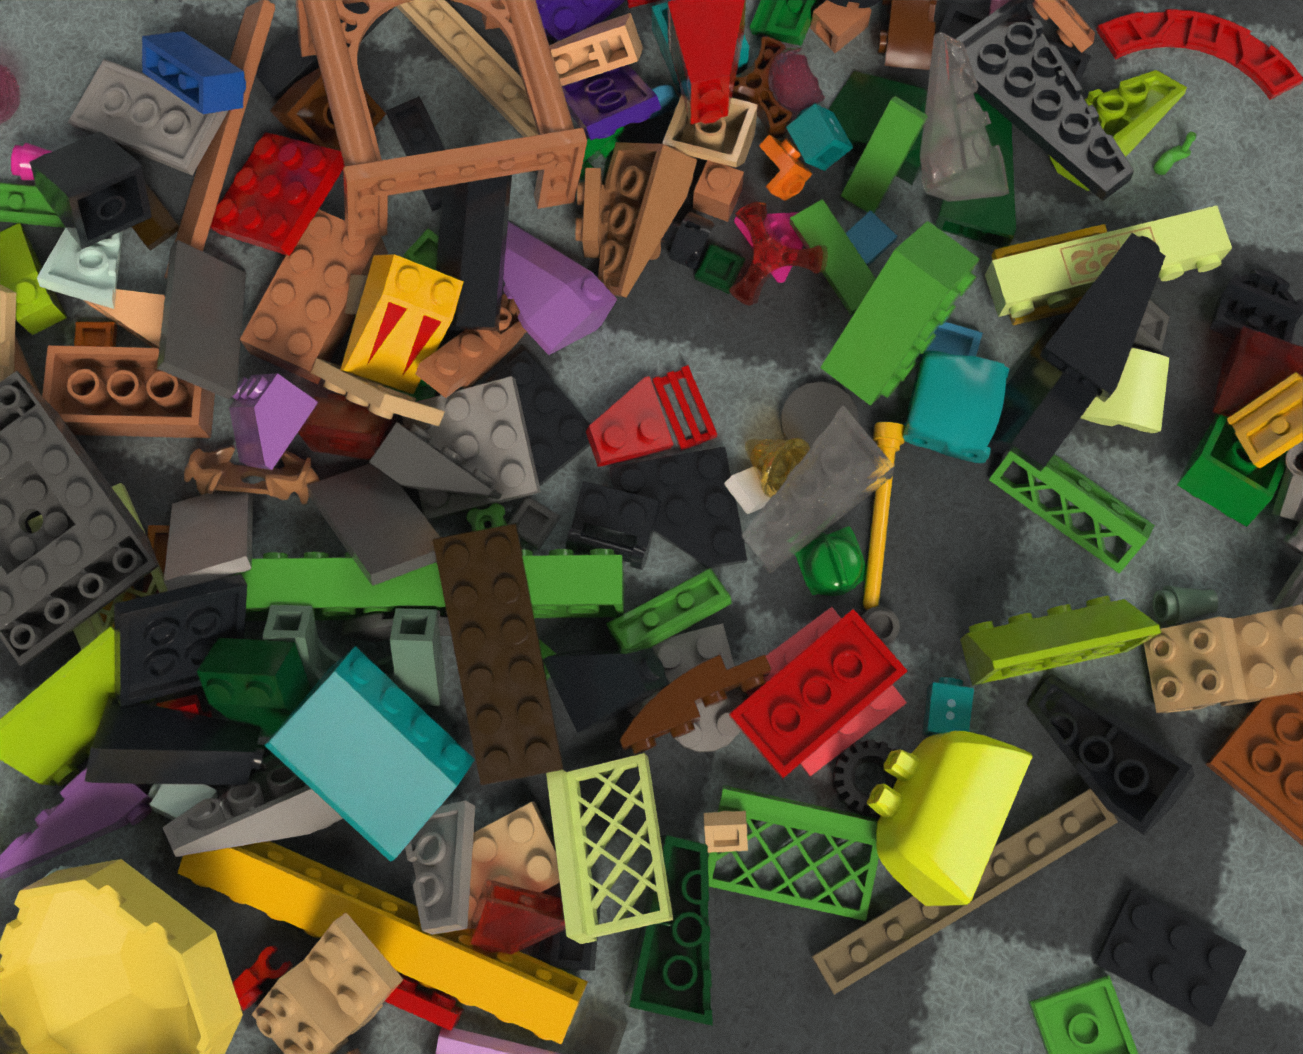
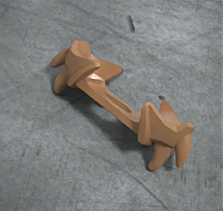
M234 445L205 453L198 448L190 455L189 462L184 470V480L189 482L193 477L196 480L197 489L201 495L206 493L213 494L215 490L268 494L271 497L288 500L291 493L296 492L301 504H307L309 499L307 485L320 481L316 472L311 468V458L303 460L286 450L281 456L285 465L281 469L273 468L268 470L234 465L230 462L235 450ZM249 476H259L265 480L255 484L242 482L244 478Z

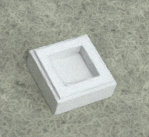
M754 466L732 475L724 483L746 514L769 505L777 498L776 494Z

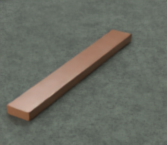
M260 0L245 9L230 58L232 64L244 71L246 90L244 92L243 108L228 110L201 159L175 242L179 240L202 252L275 12V5L268 0ZM168 266L164 278H167Z

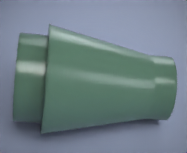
M1167 585L1162 590L1156 591L1153 596V611L1159 622H1167L1169 625H1175L1204 614L1215 613L1218 609V597L1213 589L1202 590Z

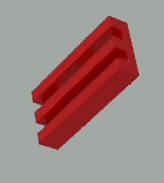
M688 365L681 367L680 371L674 372L673 370L666 373L664 377L660 378L658 376L652 379L653 386L681 451L717 438L718 434ZM684 378L705 427L706 433L700 434L678 382L680 379ZM664 385H671L693 438L686 440Z

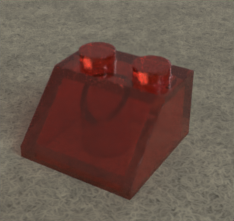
M1243 326L1225 354L1213 412L1230 417L1295 372L1303 377V347Z
M329 394L327 399L313 398L318 403L298 431V434L313 452L371 460L396 424L397 417L395 414H393L392 419L381 417L369 411L371 404L365 407L350 402L345 396Z

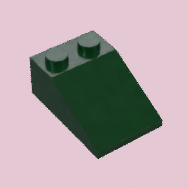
M853 71L828 109L834 112L853 146L851 151L862 156L883 113L894 96L928 116L896 175L913 185L949 129L957 107L925 89Z
M218 638L197 670L209 704L232 722L261 727L259 737H272L311 691L295 642Z

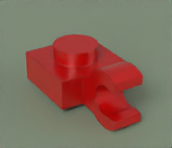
M276 946L265 948L260 953L258 960L232 982L243 1011L253 1005L263 994L259 987L267 978H281L291 970L293 964L290 961L282 964L277 970L270 966V957L278 950Z

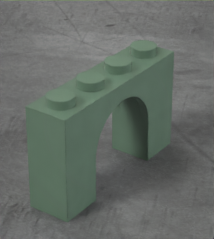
M270 606L263 640L295 642L310 688L312 689L327 670L342 657L328 650L320 641L312 606ZM396 608L390 635L392 654L372 662L417 705L440 706L445 672L438 612L431 609Z

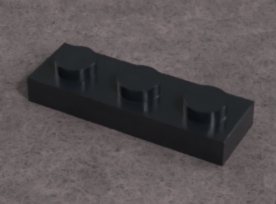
M420 96L385 111L406 157L445 150ZM443 186L422 190L432 212L440 209Z

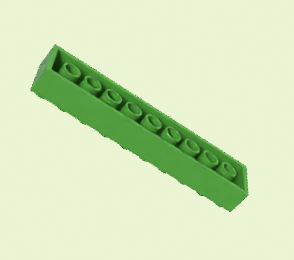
M554 549L550 550L547 556H533L532 551L522 550L535 618L620 617L624 614V566L622 555H614V550L593 549L590 550V555H574L572 550ZM268 552L263 554V559H252V568L250 570L238 573L243 576L247 583L245 621H267L271 605L312 606L315 621L347 620L383 612L385 614L384 617L394 615L396 608L441 610L440 615H447L437 562L374 586L370 584L349 552L345 553V558H329V554L324 552L304 553V558H288V554Z

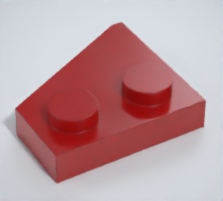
M650 376L644 377L590 424L586 430L598 467L670 449L674 445Z

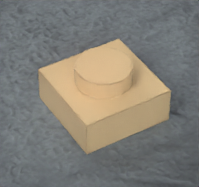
M746 811L704 813L705 843L708 845V853L748 851Z

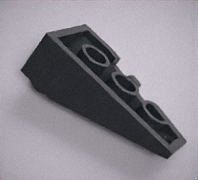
M1053 674L1049 675L1027 705L1104 807L1142 835H1145L1172 809L1195 777L1192 765Z

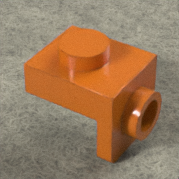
M768 135L759 147L775 163L780 171L767 184L766 188L771 194L786 201L803 189L805 182L812 176V173L799 159L801 153L790 140L785 138L781 142Z

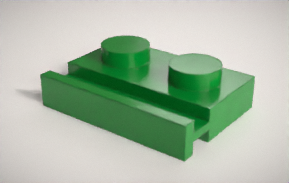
M761 0L750 25L751 33L756 36L758 34L765 35L780 42L802 46L811 25L813 11L818 8L821 0Z

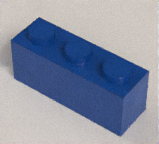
M183 31L142 36V73L202 114L243 108L244 92L246 90L243 70Z

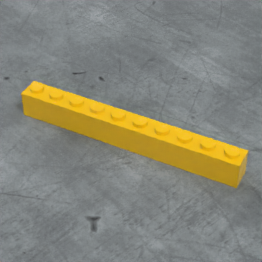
M270 841L183 855L178 874L191 879L198 886L214 889L227 895L236 903L252 906L265 912L274 920L285 921L303 929L308 935L321 938L336 919L347 913L396 971L417 980L424 987L438 989L454 996L465 1005L476 1006L490 1012L503 1022L514 1023L528 1029L544 1040H552L562 1044L588 983L586 980L468 928L435 935L424 932L421 928L416 905Z

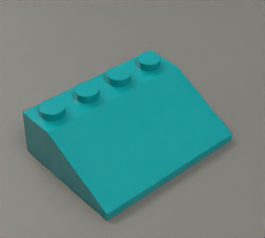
M356 646L327 670L265 744L275 756L390 862L396 859L454 791L475 761L467 751Z

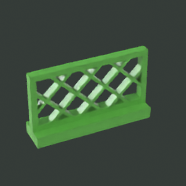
M723 785L718 812L746 811V821L752 830L747 834V841L756 836L768 856L747 868L738 852L731 851L744 872L731 881L713 878L716 861L730 852L709 853V887L866 921L879 860L876 847V830L879 818ZM751 819L765 823L756 828ZM773 824L782 825L793 840L772 853L760 833ZM791 828L805 830V832L797 837ZM813 833H819L827 837L833 849L812 861L801 841ZM832 837L846 840L837 846ZM854 842L871 845L869 860L853 870L841 851ZM797 845L809 865L788 877L776 858ZM838 854L849 874L829 886L817 869V866ZM772 861L784 881L771 890L760 888L752 873ZM813 870L825 890L812 899L801 897L792 883ZM866 871L863 885L860 879L858 878V875ZM747 877L753 886L738 882ZM854 879L862 891L859 909L841 906L833 891ZM788 886L793 895L779 891ZM829 895L834 904L820 900Z

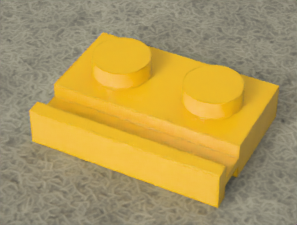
M1297 372L1227 418L1250 460L1258 468H1262L1303 441V377Z

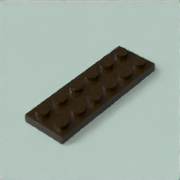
M517 523L432 539L480 784L486 785L563 770Z

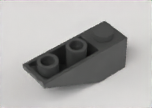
M396 422L370 460L371 464L400 485L411 489L500 499L502 496L500 492L492 487L496 482L492 477L478 468H475L473 473L460 465L464 460L461 455L446 445L441 450L429 443L433 436L415 423L408 428Z

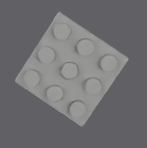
M512 376L455 391L447 398L440 395L417 401L418 403L434 406L445 411L439 426L402 416L404 426L410 428L415 423L430 433L433 437L429 443L439 450L446 445L461 455L464 460L460 465L473 473L475 468H478L496 481L492 487L502 494L500 499L418 490L423 515L428 521L467 512L474 508L487 507L494 503H502L541 493L516 379Z

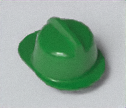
M850 526L830 534L820 533L818 538L794 547L805 584L812 595H843L853 590L860 582L866 579V563L856 536Z

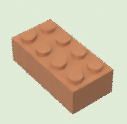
M319 209L291 255H286L240 338L248 352L318 384L321 378L311 373L316 358L328 362L331 361L355 316L345 313L351 274L368 276L373 256L388 254L382 237L349 242L345 221Z
M48 345L42 397L58 412L74 435L211 438L215 393L157 369L159 348Z

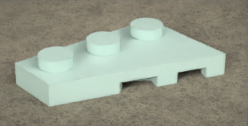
M65 228L37 276L39 287L114 309L123 231L81 249L67 228Z

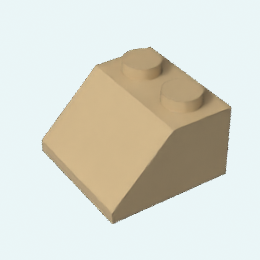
M681 94L662 144L689 156L737 168L745 163L755 135L758 104L731 98L728 116L709 124L702 122L690 124L683 95Z

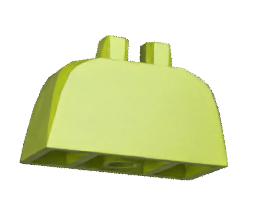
M950 731L929 736L912 753L901 749L891 751L884 763V770L896 777L897 781L893 789L884 783L876 785L867 800V804L881 815L876 830V847L881 863L907 891L925 906L968 905L972 901L1033 757L1032 754L991 737L966 731Z

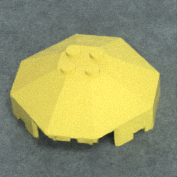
M122 859L57 870L19 891L14 903L20 909L15 920L6 924L0 940V954L2 955L0 960V1031L8 1054L226 1053L243 1014L214 929Z

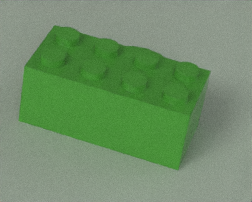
M929 221L925 222L893 251L820 368L870 406L881 395L888 398L901 381L904 382L917 365V362H915L916 358L920 353L923 354L936 337L934 332L939 325L942 326L955 310L954 302L959 295L962 297L977 276L971 272L980 259Z

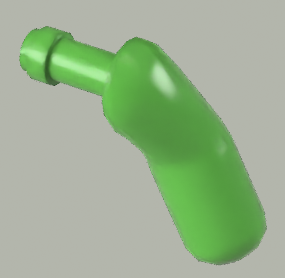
M1190 131L1182 146L1178 145L1165 151L1154 165L1155 173L1165 175L1175 162L1190 156L1191 151L1188 149L1192 142L1195 141L1196 133Z

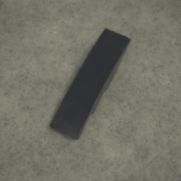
M364 2L343 4L346 9L356 14H364L369 11V7ZM395 7L391 8V9L388 10L387 12L383 13L380 17H378V18L372 23V25L368 28V30L366 31V33H365L364 36H363V39H364ZM347 23V28L345 31H352L356 29L357 26L350 25ZM297 29L258 65L256 77L274 99L279 100L295 82L319 68V63L316 55L302 57Z

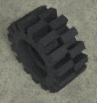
M866 740L854 743L839 756L833 768L832 784L838 794L837 798L847 806V809L865 816L879 815L867 804L870 794L862 792L857 787L854 778L855 771L862 763H876L885 773V784L893 789L897 778L884 770V763L889 753L897 750L896 748L891 749L888 747V743L883 741L879 743L875 742V740Z

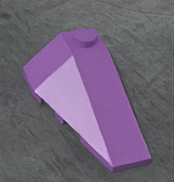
M86 768L60 792L65 799L61 804L56 805L50 810H43L34 819L37 822L36 826L38 828L33 833L27 832L16 838L0 855V879L10 877L126 826L129 822L131 825L141 822L152 811L150 803L153 799L148 797L151 789L147 784L85 782Z

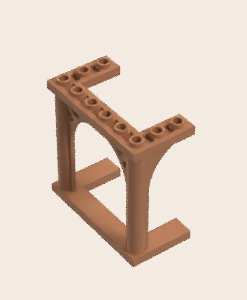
M296 0L298 40L302 57L317 56L345 165L343 167L345 229L349 242L387 235L388 195L538 170L534 191L537 209L574 203L587 139L583 128L574 129L536 0L451 1L468 5L480 11L486 30L500 28L508 38L517 60L538 135L388 160L381 159L357 65L358 50L364 34L378 17L393 7L414 0ZM364 2L369 7V11L364 14H356L346 9L343 4ZM347 23L350 25L357 26L356 29L352 31H345L347 28Z

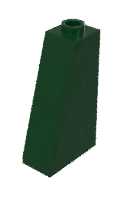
M974 93L966 114L935 226L946 233L1003 248L1010 245L1016 231L1012 123L979 94Z

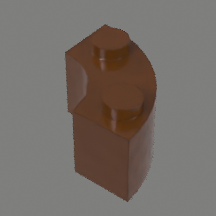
M882 0V5L888 6L886 30H880L877 52L884 53V66L930 70L936 24L933 20L937 0Z

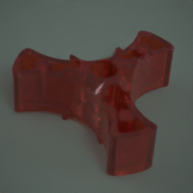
M752 202L736 212V217L749 230L754 248L753 260L747 274L739 283L729 289L732 296L741 303L748 306L757 304L761 289L767 279L784 267L800 266L814 273L825 271L828 260L827 247L825 245H818L809 249H800L784 243L770 227L765 202Z

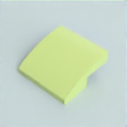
M1131 348L1116 390L1105 403L1095 397L1081 416V419L1107 426L1120 424L1149 433L1160 432L1169 357Z

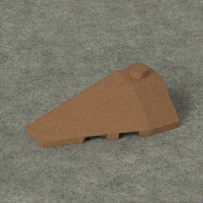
M616 142L605 181V191L610 193V206L608 211L603 212L602 224L608 226L607 242L600 249L598 279L614 296H628L685 201L689 187L692 184L697 159L665 144Z

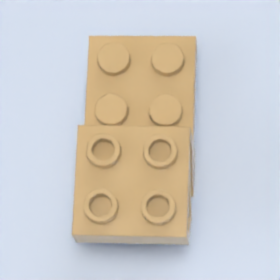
M1303 604L1237 618L1215 617L1160 629V634L1144 642L1156 713L1197 710L1218 703L1221 704V707L1260 701V699L1303 692Z
M344 913L331 924L306 958L278 979L252 1013V1016L256 1019L259 1030L266 1037L272 1038L284 1054H335L349 1041L347 1038L349 1035L365 1026L383 1007L382 1003L403 981V978L351 917Z

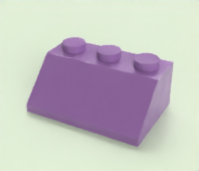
M278 373L251 375L249 379L243 377L237 383V393L232 396L234 401L229 406L239 462L248 467L272 470L318 402Z

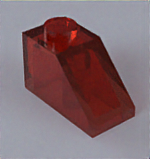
M490 879L485 880L470 921L472 945H476L487 952L495 953L499 951L511 955L566 929L562 898Z

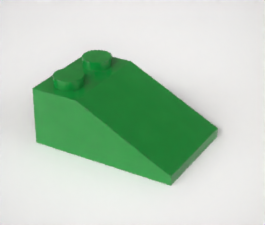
M1232 388L1189 459L1177 486L1247 527L1272 500L1287 465L1286 454L1288 451L1262 468H1258L1252 463L1227 418L1254 400Z

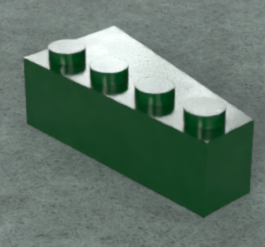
M662 835L660 837L673 920L640 927L624 1003L631 1008L713 1026L709 957L708 845ZM654 874L650 882L656 886ZM650 887L643 914L660 911L658 894Z

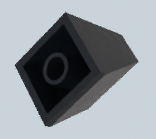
M101 131L29 161L37 189L81 249L152 218L141 164Z

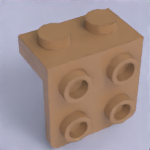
M585 168V182H578L577 205H584L583 218H576V241L583 242L584 258H600V249L607 242L608 226L603 225L602 221L603 212L609 210L610 193L605 191V184H602L601 168ZM661 241L649 260H655L660 256Z

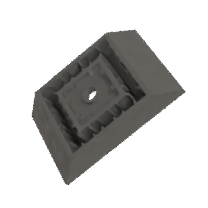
M15 371L0 382V638L17 663L24 667L156 569L159 564L149 538L61 416L18 371ZM39 511L43 517V524L37 532L29 533L25 527L26 518L29 514Z

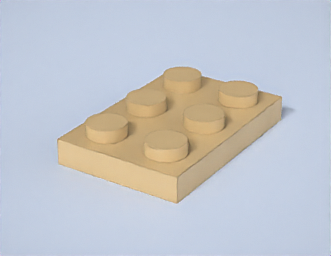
M530 802L473 833L468 929L471 930L560 883L555 842L535 802Z

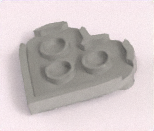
M723 623L671 636L652 647L656 656L663 663L664 673L669 683L695 666L718 655H721L726 669L735 667ZM740 687L726 692L728 699L716 705L705 708L703 702L696 704L701 716L700 721L693 723L696 730L675 738V740L684 748L698 753L715 752L729 745L741 731L729 717V714L744 702ZM659 692L627 711L635 718L644 706Z

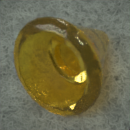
M750 439L745 443L746 453L761 483L762 491L767 497L775 499L786 496L804 478L811 460L810 446L804 439Z

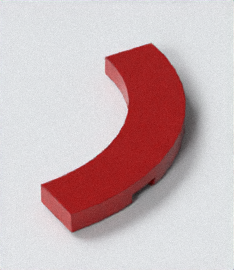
M1166 9L1165 12L1145 14L1141 11L1114 18L1098 25L1096 29L1115 59L1140 50L1161 47L1186 48L1200 51L1222 59L1241 70L1262 89L1269 100L1303 82L1302 75L1294 65L1274 46L1268 47L1262 41L1250 35L1252 31L1211 14L1179 9Z

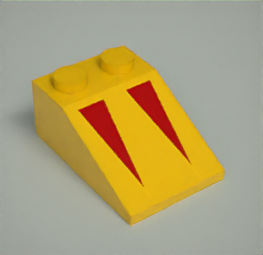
M395 254L374 255L340 370L409 394H414L421 381V378L416 375L418 365L436 352L453 320L464 281Z

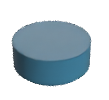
M660 85L652 89L658 97L661 110L652 113L649 119L669 112L677 106L679 98L673 86Z

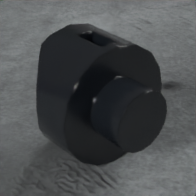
M688 212L682 222L673 219L661 239V242L672 246L669 259L686 267L698 269L707 252L708 237L714 227V223L692 212Z

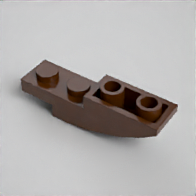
M764 654L730 669H726L721 655H718L682 674L652 698L634 718L620 739L623 750L626 751L632 748L634 754H638L657 746L655 739L671 733L673 739L696 730L693 723L700 721L701 718L696 704L703 702L704 707L707 708L728 699L726 692L741 686L742 691L747 692L766 683L764 677L768 676L772 670L766 655Z

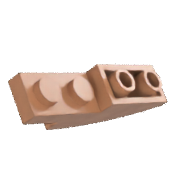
M506 294L502 295L499 331L464 330L420 362L416 375L445 398L460 387L464 389L471 387L491 370L527 332L518 319L520 311L514 299H508Z

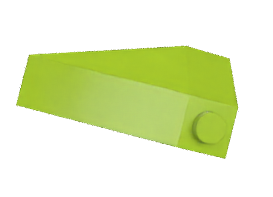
M1154 70L1121 81L1116 89L1104 93L1100 89L1091 91L1084 100L1088 106H1094L1099 114L1098 122L1106 134L1113 136L1126 157L1185 94L1187 87ZM1050 156L1058 174L1089 191L1087 187Z

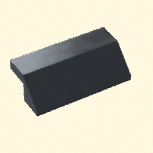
M512 175L443 186L436 271L464 281L453 320L445 334L459 335L466 329L499 331Z
M1060 318L1054 319L1007 382L1000 419L993 437L987 446L999 458L1009 449L1040 472L1096 397L1039 356L1046 344L1066 320Z

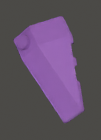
M508 221L503 275L505 286L503 291L508 299H514L520 311L518 319L522 327L548 355L596 331L603 324L617 298L591 271Z

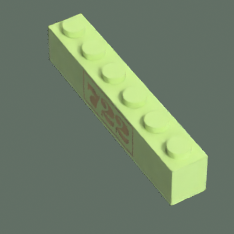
M1218 206L992 260L985 273V277L997 315L1001 317L1011 314L1012 318L1023 317L1032 313L1035 310L1034 308L1048 305L1050 309H1055L1069 304L1074 298L1084 296L1131 233L1138 237L1145 236L1150 238L1159 246L1160 252L1166 256L1158 276L1161 281L1173 280L1183 275L1184 271L1196 268L1198 272H1206L1221 265V260L1232 249Z

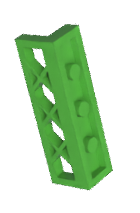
M1010 451L989 479L1119 574L1146 543L1155 526L1055 454L1040 472ZM1014 461L1027 471L1029 483L1016 485L1003 476V473ZM1052 488L1060 494L1062 507H1046L1040 502L1038 490ZM1071 513H1087L1093 518L1095 530L1080 531L1074 527ZM1119 536L1131 546L1119 559L1106 550L1104 537Z

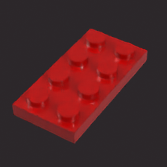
M852 609L729 714V717L776 773L784 779L907 673L908 670L858 613Z

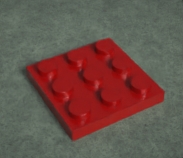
M265 132L262 138L255 144L254 150L243 168L236 174L228 192L216 206L210 228L221 235L290 256L343 171V167H345L341 151Z

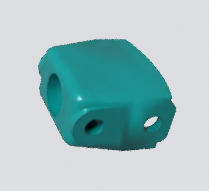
M925 351L916 374L904 423L903 438L905 441L946 456L973 463H985L991 452V448L987 446L993 437L1000 419L1009 368L1004 363L976 356Z

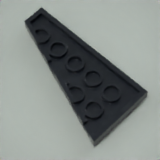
M1010 0L940 49L938 60L1099 199L1104 201L1131 180L1134 172L1133 168L1113 136L1106 134L1098 122L1099 114L1093 105L1088 106L1081 95L1082 87L1057 47L1049 44L1042 33L1043 25L1038 17L1033 18L1027 9V0Z

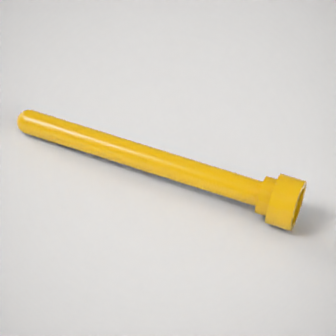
M878 422L874 426L873 441L877 442L876 449L880 450L863 597V606L866 610L879 606L895 452L899 451L900 445L905 442L903 438L905 426L893 422Z

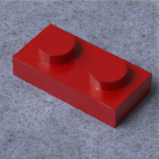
M398 973L403 978V981L388 996L385 1002L449 1031H452L457 1026L464 1009L455 1006L456 998L438 990H434L432 995L417 989L418 981Z

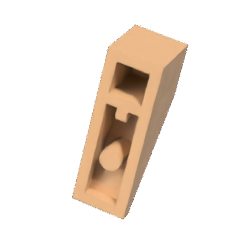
M631 13L593 25L549 45L561 86L637 62L643 50Z
M116 289L114 309L83 300L152 348H159L165 295Z

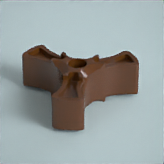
M762 37L757 60L745 72L736 75L732 98L758 104L757 117L764 124L767 136L771 135L777 139L788 132L786 127L791 123L793 114L775 100L773 92L770 91L768 81L772 73L784 63L786 46L776 39Z

